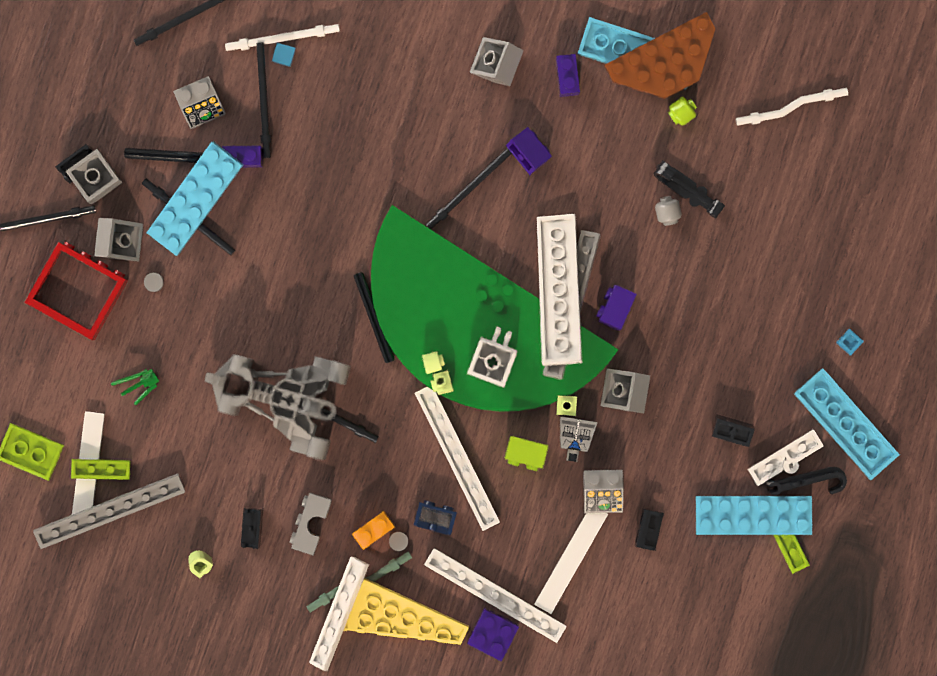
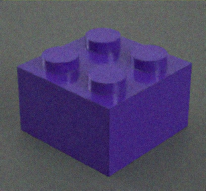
M614 285L612 288L609 287L604 297L607 300L605 306L601 305L596 315L599 317L598 322L618 331L621 330L637 294L617 285Z
M484 607L467 644L502 662L519 625Z

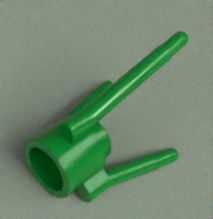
M145 369L140 373L112 382L111 385L114 386L141 377L140 382L121 393V396H124L141 385H144L145 388L149 386L134 402V405H137L157 387L156 383L160 382L152 369L149 371Z

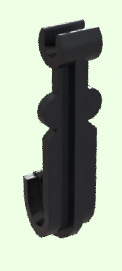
M663 160L656 166L653 175L660 182L684 199L690 198L689 203L692 207L700 205L707 210L706 212L715 219L718 217L725 205L716 199L713 200L708 197L707 189L704 186L697 188L694 181Z
M833 466L779 480L770 479L766 484L769 487L775 486L774 489L767 491L771 495L776 496L782 491L838 478L839 483L828 489L830 494H835L845 488L847 479L844 471Z

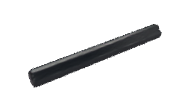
M125 148L124 157L126 159L197 163L203 154L200 152Z
M362 272L354 275V279L385 363L393 362L395 358L379 325L373 298L365 276Z

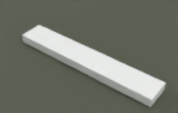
M85 411L79 459L100 458L105 414ZM76 479L72 515L93 507L97 479Z
M608 513L585 514L534 605L550 614L553 612Z
M350 557L309 662L323 671H328L369 564L356 557Z

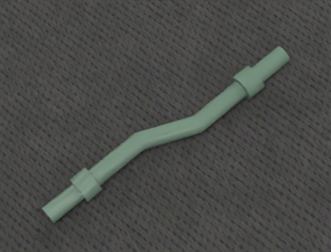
M406 552L397 559L393 558L388 562V565L364 578L375 582L392 570L396 571L399 569L400 565L412 557L409 552ZM339 586L328 593L324 592L318 596L319 599L307 605L306 607L311 613L320 606L330 603V600L335 597Z

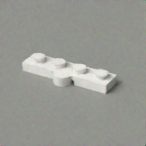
M811 430L747 470L757 486L783 470L787 473H795L799 468L798 461L824 445L816 432Z

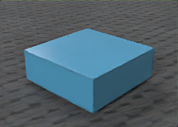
M277 43L272 62L291 67L296 48Z
M848 329L836 343L851 356L864 341L851 329Z

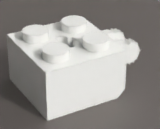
M497 327L492 341L481 337L467 374L504 387L517 350L507 347L512 335L510 331L506 333L503 345L496 343L501 332V328ZM492 356L496 357L495 361H498V364L489 367L487 359H491Z

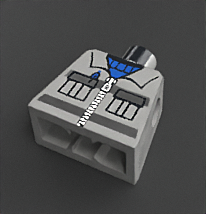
M560 417V448L568 449L567 461L578 462L579 451L588 452L597 422Z

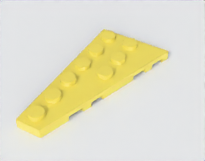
M364 578L343 631L375 633L377 635L400 638L409 637L417 638L418 640H435L442 643L461 645L469 625Z

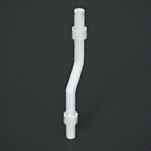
M339 24L330 26L318 25L312 29L255 39L243 38L237 42L225 43L226 51L236 49L247 50L260 42H264L265 45L311 36L322 37L329 33L340 32Z
M847 88L838 90L827 89L823 90L822 93L801 96L781 110L760 114L755 112L750 113V116L736 118L737 126L748 123L753 125L759 124L760 121L784 117L802 104L820 100L831 101L836 97L847 96L848 90Z

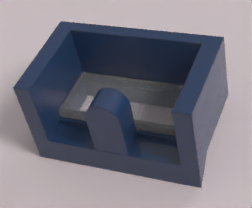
M424 500V503H419L414 526L451 536L457 512H453L454 508L443 505L442 508L435 507L434 502Z

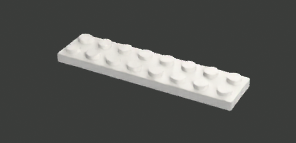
M575 214L537 217L542 364L546 366L582 363Z

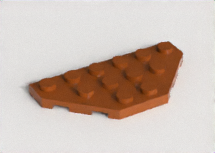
M705 12L604 66L613 83L666 99L700 80L715 27L708 13Z

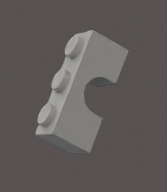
M311 492L308 496H304L302 506L305 508L303 514H299L297 517L296 525L299 526L297 532L292 533L289 542L292 543V549L310 555L315 554L320 536L312 533L308 524L312 517L327 518L332 499Z

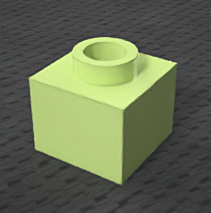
M558 396L556 415L576 416L577 397ZM565 402L570 403V408L567 410L563 407Z

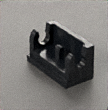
M85 144L55 167L63 175V178L71 184L73 181L66 173V170L92 153L93 150L89 145Z
M716 414L715 425L712 428V437L749 447L755 428L753 424Z
M243 508L242 548H260L263 509Z
M643 508L635 547L656 551L664 513Z

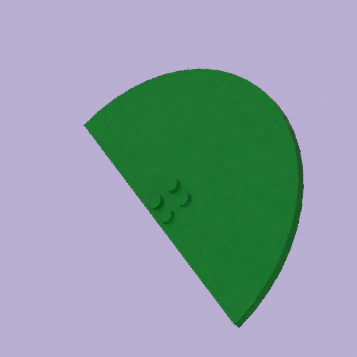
M392 205L377 235L371 266L373 304L379 325L395 355L419 381L431 390H433L431 381L434 380L433 374L448 371L453 391L441 394L447 399L481 410L500 412L534 409L554 403L558 400V396H569L584 387L608 365L619 350L580 325L582 363L567 364L563 380L544 376L545 366L542 364L540 299ZM497 327L501 328V332L496 343L503 345L505 335L510 331L512 335L507 347L517 350L504 387L467 374L481 337L492 341ZM438 351V355L442 354L445 365L441 366V371L427 374L422 355ZM492 356L491 359H487L489 367L498 364V361H495L496 357Z

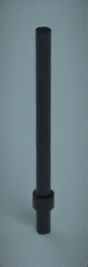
M209 0L155 29L153 27L148 29L147 33L133 40L136 46L148 40L153 41L158 38V35L225 0Z
M264 42L256 43L262 126L260 141L263 143V158H271L270 142H272V135L269 132Z
M506 148L445 207L435 212L436 215L425 225L432 229L441 220L444 221L452 209L512 154L510 150Z
M147 178L141 183L153 193L152 195L156 199H161L166 204L171 199L165 194V190L160 186H155ZM201 223L198 228L200 232L230 256L235 252L233 247Z
M95 205L83 208L78 206L68 211L1 223L0 231L72 217L73 219L82 218V215L96 213Z
M322 407V414L330 416L332 412ZM337 414L330 419L355 432V435L360 438L364 437L374 443L379 438V436L367 431L366 427L360 424L358 426Z

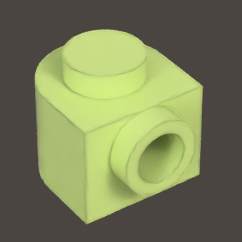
M438 351L422 355L427 374L441 371V366L445 365L442 354L438 355Z
M448 371L433 374L434 380L431 381L433 392L441 395L453 391Z
M197 550L189 555L190 570L197 577L201 578L211 570L213 566L212 558L205 552Z

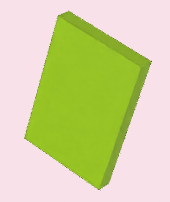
M10 423L0 446V461L50 481L64 445Z

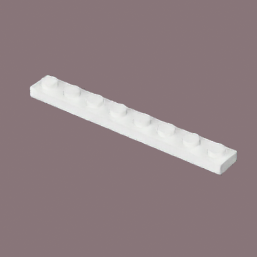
M429 387L416 392L415 395L482 530L484 531L500 523L436 392H433Z
M433 548L424 564L556 643L567 627Z

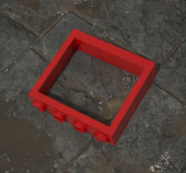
M65 241L64 244L58 242L24 303L83 336L95 340L128 280L124 278L125 274L115 269L112 272L107 269L109 265L100 260L96 263L91 260L92 256L84 251H81V253L74 250L75 246ZM62 251L117 281L91 329L35 299Z

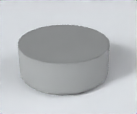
M149 273L144 279L145 288L151 292L161 290L164 285V280L158 273Z
M394 532L389 538V545L395 551H402L408 545V537L403 532Z

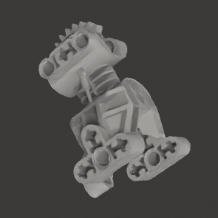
M233 354L215 374L206 373L205 382L212 384L219 412L239 415L241 406H246L257 414L264 415L274 421L273 426L292 441L289 450L321 460L326 459L331 440L315 436L317 425L311 420L310 416L328 420L335 416L336 408L333 403L314 397L321 392L327 391L329 381L346 385L351 366L315 356L313 365L289 369L288 373H273V371H254V369H251L254 359ZM231 374L251 381L248 395L239 396L226 392ZM286 376L276 386L260 382L257 378ZM251 400L270 404L275 419L264 413V410L250 403ZM324 405H329L332 408L330 416L322 414V407Z

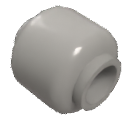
M671 196L660 198V202L655 205L659 222L665 226L678 223V219L682 216L678 200L672 199Z

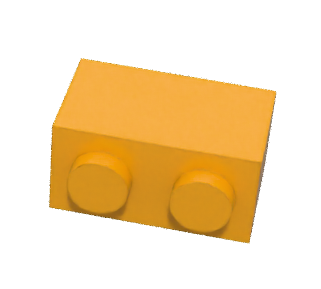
M383 511L353 532L352 535L364 550L393 529L395 525L386 512Z

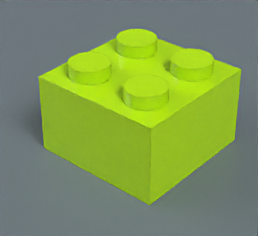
M510 436L504 458L508 460V464L519 466L520 463L527 464V469L538 471V468L543 469L548 445Z

